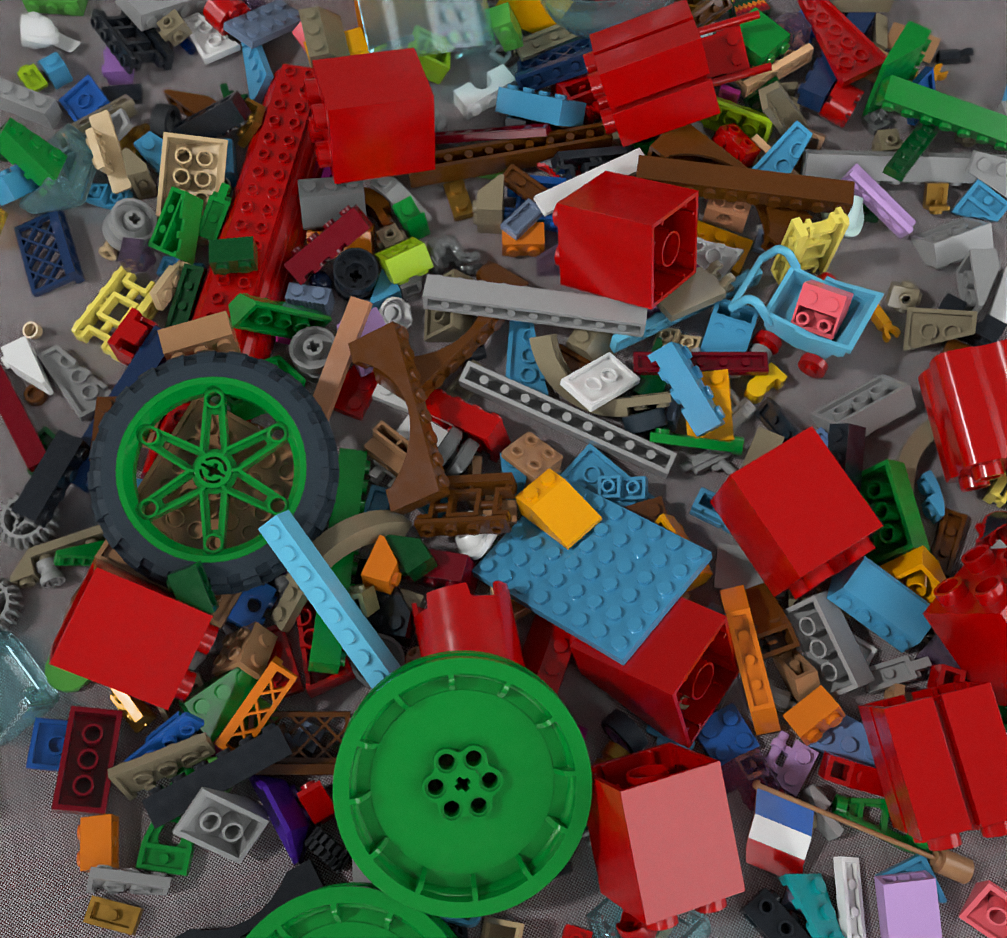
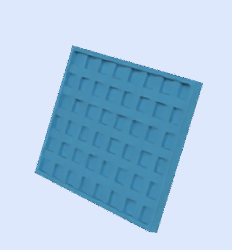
M564 478L602 517V521L571 548L566 549L522 516L517 521V524L511 528V532L506 533L474 567L472 573L474 577L492 588L494 581L507 583L512 600L624 666L712 560V552Z

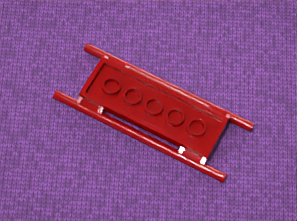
M759 10L697 28L700 36L716 32V34L701 38L710 71L707 77L712 79L714 87L772 71L771 62L750 68L740 24L760 19Z

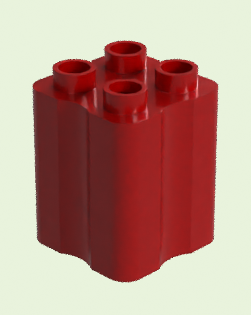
M1007 339L982 346L951 350L936 355L930 361V367L919 375L918 382L946 483L959 482L961 492L986 488L991 485L989 480L1000 478L1005 475L1004 473L1007 476Z

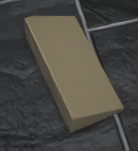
M877 12L872 25L871 41L885 51L888 47V17Z

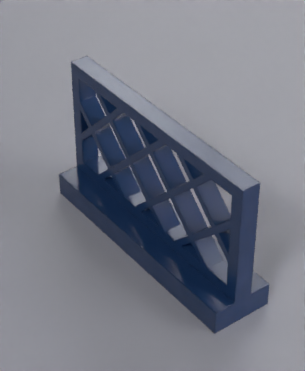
M590 36L545 51L526 61H517L515 80L517 85L520 86L519 90L523 91V87L538 90L588 73L583 54L593 51Z
M56 204L48 207V213L14 227L31 292L35 298L72 281H75L77 284L85 281L66 214ZM50 220L47 230L41 229L43 223ZM32 229L28 239L24 238L22 232ZM38 232L44 234L39 243L34 241ZM50 236L55 237L51 247L45 245ZM31 244L37 246L33 255L27 253ZM43 248L49 250L45 259L38 258ZM54 253L60 254L56 264L50 262ZM36 261L42 263L37 272L32 271ZM48 265L54 267L49 276L43 275ZM60 269L65 271V277L58 280L55 279ZM40 278L46 279L47 281L44 286L37 289Z

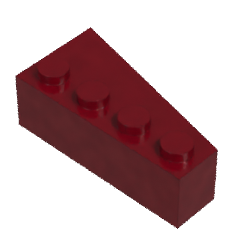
M429 549L439 566L415 582L409 575L404 577L402 574L401 576L403 582L435 589L466 582L471 595H475L479 580L473 576L472 570L476 565L469 555Z

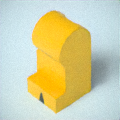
M771 362L768 375H756L748 382L744 398L746 397L752 404H758L771 388L774 387L777 391L782 388L788 376Z

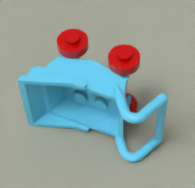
M775 245L758 257L729 304L728 309L734 312L746 304L753 305L764 320L766 330L757 331L752 339V343L766 346L770 349L772 355H776L782 347L781 339L795 348L810 352L801 356L798 367L807 376L822 378L828 370L826 358L831 355L843 357L845 353L850 354L884 293L840 282L829 276L822 280L802 270L791 249L783 245ZM777 254H781L786 257L791 267L767 307L756 296L744 295L762 264ZM812 279L854 293L847 315L833 340L811 333L791 323L803 283Z

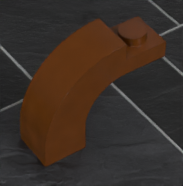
M364 187L366 215L372 217L380 229L394 224L389 202L380 193Z

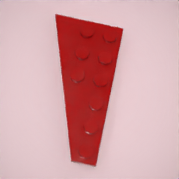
M797 0L841 88L881 69L887 56L829 0Z

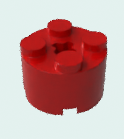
M208 0L204 6L203 15L205 16L204 19L222 36L230 34L223 30L224 22L251 10L242 0Z
M837 81L818 115L843 129L857 106V103L854 101L859 102L865 91L852 84L841 88Z

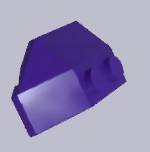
M266 775L251 776L249 780L292 863L295 866L302 864L307 851L304 841L312 833L313 827L310 823L311 817L306 809L302 808L298 800L299 798L296 793L299 790L295 784L290 785L286 780Z

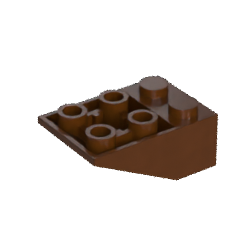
M761 583L745 589L763 661L799 647V641L789 619L766 584Z

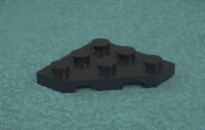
M359 559L354 580L355 585L363 583L361 573L367 562L366 559ZM395 586L391 595L376 591L380 609L366 617L377 634L410 639L414 622L413 612L404 600L399 587Z

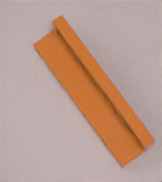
M277 656L273 658L215 742L216 746L222 750L230 747L232 751L235 748L227 744L231 737L242 735L244 739L249 733H252L254 738L257 737L298 677L282 666L283 660ZM277 671L290 679L286 686L274 688L272 678ZM269 684L270 689L264 690L266 686ZM275 692H281L276 699ZM271 693L272 706L260 709L258 701L260 695ZM255 704L256 710L250 711L253 705ZM267 712L262 719L261 713ZM257 714L259 725L256 728L246 729L244 718ZM239 725H240V726H241V731H236L237 728H238Z

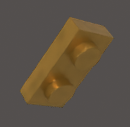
M463 179L443 184L454 221L472 218L474 214L473 207Z
M92 895L83 922L135 936L144 908Z

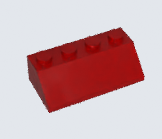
M535 614L522 649L525 668L539 676L558 695L572 655L569 645L571 634Z

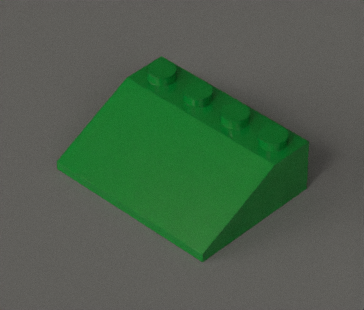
M910 20L907 22L881 66L861 119L863 116L881 109V106L876 105L875 102L883 79L894 75L908 81L914 80L919 70L916 66L919 67L925 57L922 52L927 51L932 41L929 39L932 30Z
M886 459L863 470L860 494L872 511L884 523L870 538L876 548L864 556L878 566H881L922 545L930 551L905 463Z

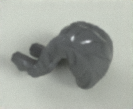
M441 234L433 237L427 243L426 248L434 266L431 270L435 275H442L449 266V262L452 261L458 271L466 275L476 274L483 266V263L466 265V263L471 264L480 261V252L465 253L454 235Z

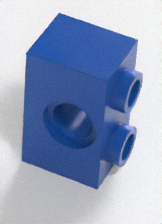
M265 584L242 592L227 621L239 628L255 621L263 625L266 619L263 617L267 608L271 610L278 598L274 596L277 589ZM249 600L258 602L259 610L257 612H252L248 609L247 603Z

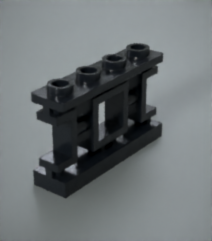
M93 9L92 17L90 18L91 27L97 32L101 40L128 74H133L134 68L136 71H140L142 63L154 62L157 68H163L164 71L172 70L175 53L155 28L141 31L122 10L120 16L108 17L104 10ZM134 37L137 41L127 42L125 38Z
M634 146L558 151L551 159L552 169L556 168V175L566 174L568 181L577 177L574 171L575 166H581L579 169L581 174L633 151Z

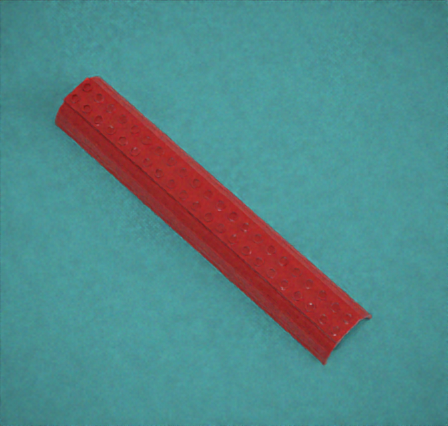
M283 64L282 68L273 74L274 78L262 104L266 107L262 124L251 138L232 196L231 207L218 238L227 239L253 236L258 250V271L214 275L211 266H209L192 320L226 311L231 321L228 304L239 293L286 302L287 288L289 282H292L294 277L284 264L293 256L290 253L298 245L303 247L307 230H303L298 180L320 178L323 168L318 166L315 143L311 142L307 117L312 116L311 106H308L306 102L303 83L304 79L314 78L313 68ZM234 328L241 353L257 359L264 360L270 358L274 348L275 336ZM192 401L184 403L166 414L160 420L157 428L172 434ZM155 433V436H154V438H153V441H155V439H156V437H157V433ZM149 449L141 479H144L159 455Z

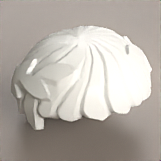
M387 298L379 309V313L386 324L394 321L407 329L413 322L411 306L402 298Z

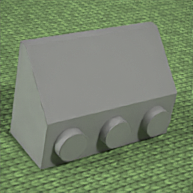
M963 217L910 236L911 242L924 263L933 266L935 269L946 268L948 264L953 262H962L970 249L994 248L991 223L969 217Z

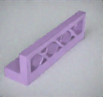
M855 164L843 176L841 180L855 181L854 195L862 197L864 199L863 204L899 239L914 230L912 226L916 221L858 164Z

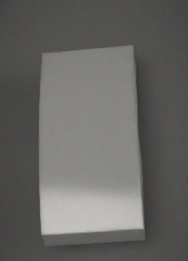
M813 784L800 792L802 801L826 810L831 804L826 798V794ZM815 812L817 816V829L827 841L838 838L842 834L844 829L839 825V821Z

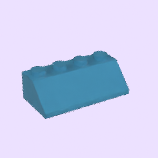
M863 556L832 577L827 599L901 653L919 644L930 630L931 625L922 614L930 603L866 556Z

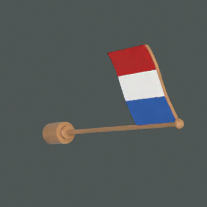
M754 780L752 783L753 788L756 790L754 815L745 847V859L748 864L780 877L785 874H802L804 861L812 838L815 811L930 859L933 872L956 882L967 884L973 876L974 862L970 858L950 850L934 851L930 854L760 783V780Z

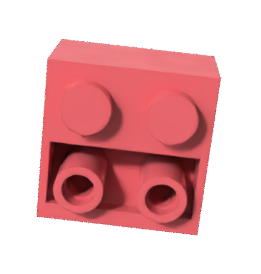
M812 279L803 283L791 323L811 333L833 340L847 315L854 293Z

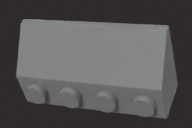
M881 374L811 412L810 417L818 428L822 427L827 433H829L830 424L851 423L866 427L865 437H867L871 432L880 427L887 426L889 422L907 415L916 406L910 384Z
M827 590L813 595L783 611L789 619L800 646L796 648L797 651L818 671L820 685L834 698L868 684L875 679L841 609L827 599Z

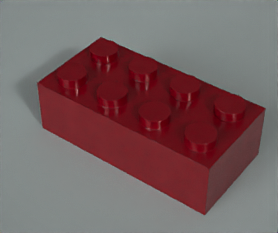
M81 706L70 707L51 808L53 813L90 816L106 814L112 782L108 778V769L115 765L123 711Z

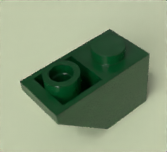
M390 534L385 537L395 558L397 557L400 561L398 567L404 577L409 575L415 582L439 566L421 539Z

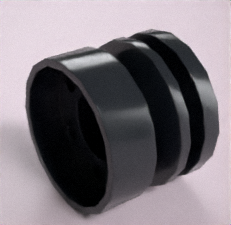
M349 248L342 251L336 257L333 264L334 289L338 296L349 302L351 296L362 300L372 297L379 275L378 263L375 257L367 250L361 248Z

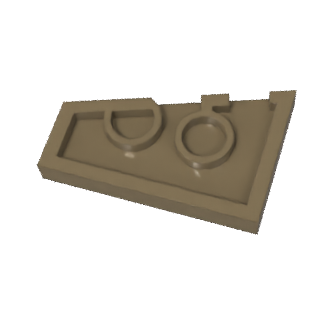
M907 307L903 351L975 334L978 311Z

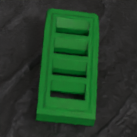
M101 540L57 550L54 564L55 566H91L104 541Z

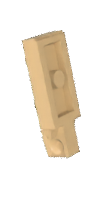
M178 260L173 266L169 265L149 293L157 310L164 311L172 300L184 263H189Z

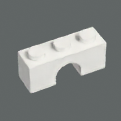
M501 64L487 72V88L477 89L471 82H468L453 91L454 104L468 120L473 116L479 115L482 111L494 107L497 102L499 87L507 88L508 84L516 85L515 77L504 64Z

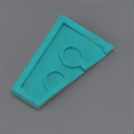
M785 874L779 877L783 887L787 885L794 897L791 901L795 909L800 908L807 920L806 928L812 938H844L821 874Z

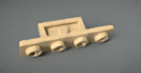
M104 110L89 116L92 127L85 130L87 135L86 143L92 151L94 167L107 174L114 194L132 189L133 187L126 174L122 150L110 112Z

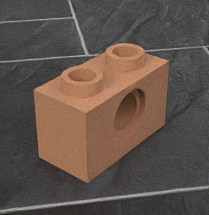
M709 199L702 222L742 234L751 205L745 202Z

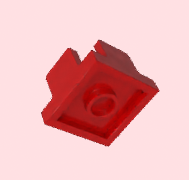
M133 307L107 341L120 363L126 366L130 364L155 325L158 326L157 323L143 317L140 311Z

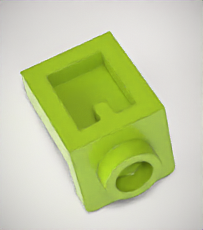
M34 63L23 65L16 72L20 82L28 89L39 92L49 86Z

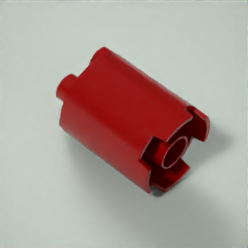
M494 581V595L480 596L471 595L466 582L454 584L426 593L427 609L418 607L417 603H412L421 657L445 651L471 650L502 656L525 667L507 583Z

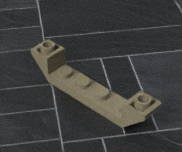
M100 525L28 548L10 576V581L19 589L33 587L35 583L40 582L41 574L37 573L35 567L38 561L48 557H55L56 551L101 540L105 541L106 538L103 536Z

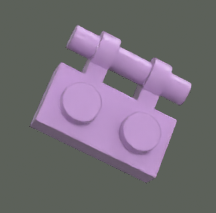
M780 731L778 737L772 740L770 744L772 748L767 757H763L760 763L762 767L758 775L767 779L770 772L775 774L776 778L772 785L792 797H797L819 752L798 740L794 741L792 747H789L786 742L790 735ZM780 753L787 756L781 767L775 763Z

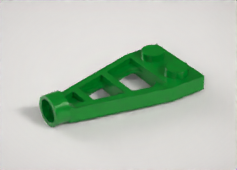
M658 427L656 431H651L649 442L732 452V454L742 455L744 437L734 436V440L729 442L670 433L669 428Z
M182 767L178 769L177 775L183 772L189 775L195 770ZM177 817L170 822L178 823L181 817ZM151 822L141 843L136 868L188 876L194 853V843L181 837V842L177 846L162 845L159 843L158 837L164 825L155 829Z
M839 794L835 795L832 803L833 814L930 854L934 852L929 850L927 843H914L913 837L908 835V833L905 836H901L888 827L889 811L885 799L849 798ZM865 806L881 809L879 825L863 819L862 815ZM887 842V843H889V844L895 846L896 848L902 850L903 852L916 855V853H914V852H911V851H909V850H907V849H904V848L899 847V846H897V845H894V844H892V843H890V842Z

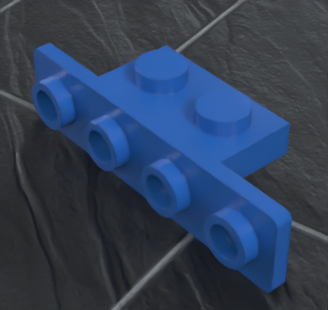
M178 711L145 738V744L123 762L141 757L145 753L157 751L169 744L188 739L204 726V719L189 712L183 713Z

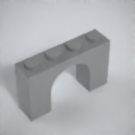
M115 0V3L141 31L157 27V22L174 9L177 10L182 18L197 12L201 13L208 0Z

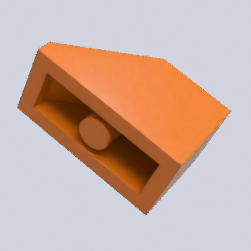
M379 535L361 573V577L365 587L374 585L376 591L391 595L394 587L399 585L402 574L399 572L398 562L385 537Z

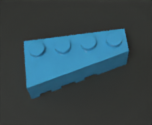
M508 84L507 88L499 87L495 112L557 126H583L587 105L585 102L569 100L567 95L555 94L554 97L551 96V92L539 90L538 94L535 93V89L523 87L522 91L519 90L520 86Z
M669 342L649 354L648 358L651 363L657 362L660 367L659 376L662 381L664 380L668 385H671L670 394L679 405L682 403L684 406L681 412L695 435L702 437L724 425L725 421L723 418L725 414L719 405L716 406L712 400L714 394L708 385H704L701 379L703 374L697 365H693L690 359L693 356L686 345L683 346L679 343Z

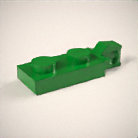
M222 182L219 191H213V194L210 195L201 218L199 237L207 240L219 238L231 207L232 198L229 197L230 185Z

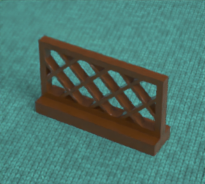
M274 711L268 719L270 723L275 722L276 726H278L277 723L283 717H291L297 725L289 732L290 735L300 727L309 738L300 747L295 743L298 751L290 757L278 761L255 775H334L337 757H334L327 749L336 740L340 743L342 742L340 736L347 728L351 711ZM267 712L261 713V716L264 717ZM257 714L249 715L248 729L255 728L254 723ZM271 717L279 718L276 721H274ZM296 717L304 718L301 721H299ZM309 717H316L322 723L313 734L302 724ZM321 717H330V718L327 719L326 721H324ZM334 717H345V728L337 734L328 723ZM324 727L334 736L325 747L315 738ZM311 739L322 749L315 757H309L302 750ZM299 752L303 757L294 756ZM325 752L329 757L320 756Z

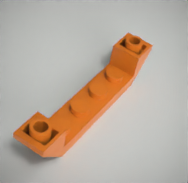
M744 585L720 590L756 735L780 731L781 728Z

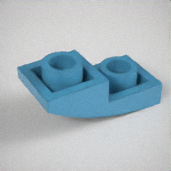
M91 183L84 201L111 210L116 202L124 198H133L134 195L130 190L114 194L109 184Z
M930 470L923 473L916 483L920 493L926 497V500L921 504L923 513L935 524L945 515V507L940 486Z
M598 476V495L611 501H645L648 496V478L646 476Z

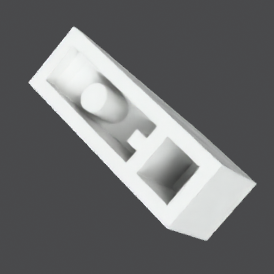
M26 336L0 347L4 355L1 357V360L7 369L11 368L17 376L49 395L55 394L37 357L36 351Z

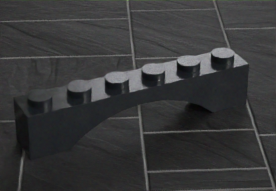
M309 859L286 872L273 898L261 911L248 920L221 930L190 928L175 938H246L260 921L281 905L326 885L314 861Z

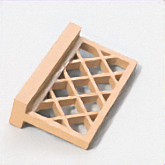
M785 21L778 25L791 34L789 44L797 45L799 49L796 51L787 50L782 54L784 55L782 59L774 60L771 64L772 71L751 76L744 81L742 79L735 81L740 87L741 95L744 98L775 76L780 80L811 62L814 47L810 43L805 44Z

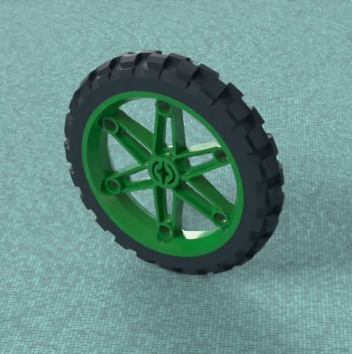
M212 350L200 351L197 354L188 356L180 355L166 360V363L156 368L152 367L139 375V379L131 386H126L114 399L116 401L111 409L105 412L98 425L99 431L96 439L92 441L89 454L90 469L87 473L88 491L91 494V507L96 522L99 523L103 531V536L112 549L131 568L168 588L166 582L168 574L176 569L199 561L202 562L215 596L249 591L252 588L265 585L278 578L287 569L262 534L241 545L226 548L230 496L274 516L289 510L312 543L323 533L336 502L340 469L335 438L320 405L297 379L278 368L277 365L233 351L228 353ZM214 396H220V403L218 405L211 406V398H213ZM226 397L241 399L259 407L277 423L230 445ZM204 398L200 447L154 427L166 414L176 407L195 399ZM212 415H218L221 450H209ZM276 430H283L284 436L280 440H274L272 438L273 433ZM156 432L157 437L155 441L147 443L146 438L148 434ZM263 440L266 441L267 445L237 465L232 455ZM168 442L197 455L198 457L194 461L193 466L163 448L165 443ZM287 442L290 444L294 461L293 484L288 500L246 473L247 470ZM144 444L184 470V472L141 501L137 488L136 473L139 454ZM207 466L210 469L213 468L215 470L218 469L220 473L223 474L225 477L216 474L213 475L205 467ZM237 478H240L266 495L267 498L263 502L232 487ZM191 479H193L198 487L167 504L162 500ZM209 494H221L218 529L212 530ZM200 498L204 550L175 542L162 533L152 521ZM279 500L284 501V509L280 512H274L273 504ZM154 503L156 506L155 512L152 515H147L145 512L146 507ZM213 538L220 539V547L217 550L209 548V543Z

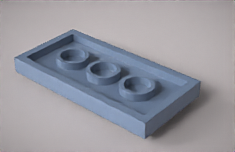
M275 0L224 22L223 30L253 49L293 31L301 20L298 10L292 8L283 0Z

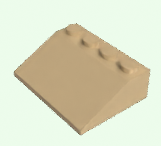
M163 132L156 217L158 219L172 186L204 200L203 215L210 195L213 194V191L218 192L221 183L225 182L228 140Z

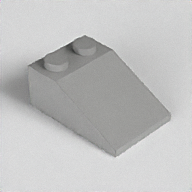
M970 249L956 270L959 298L967 302L964 311H978L979 313L984 306L998 270L1001 267V259L997 255V249Z
M202 787L172 832L179 837L241 864L268 824L269 819L262 805L244 796Z

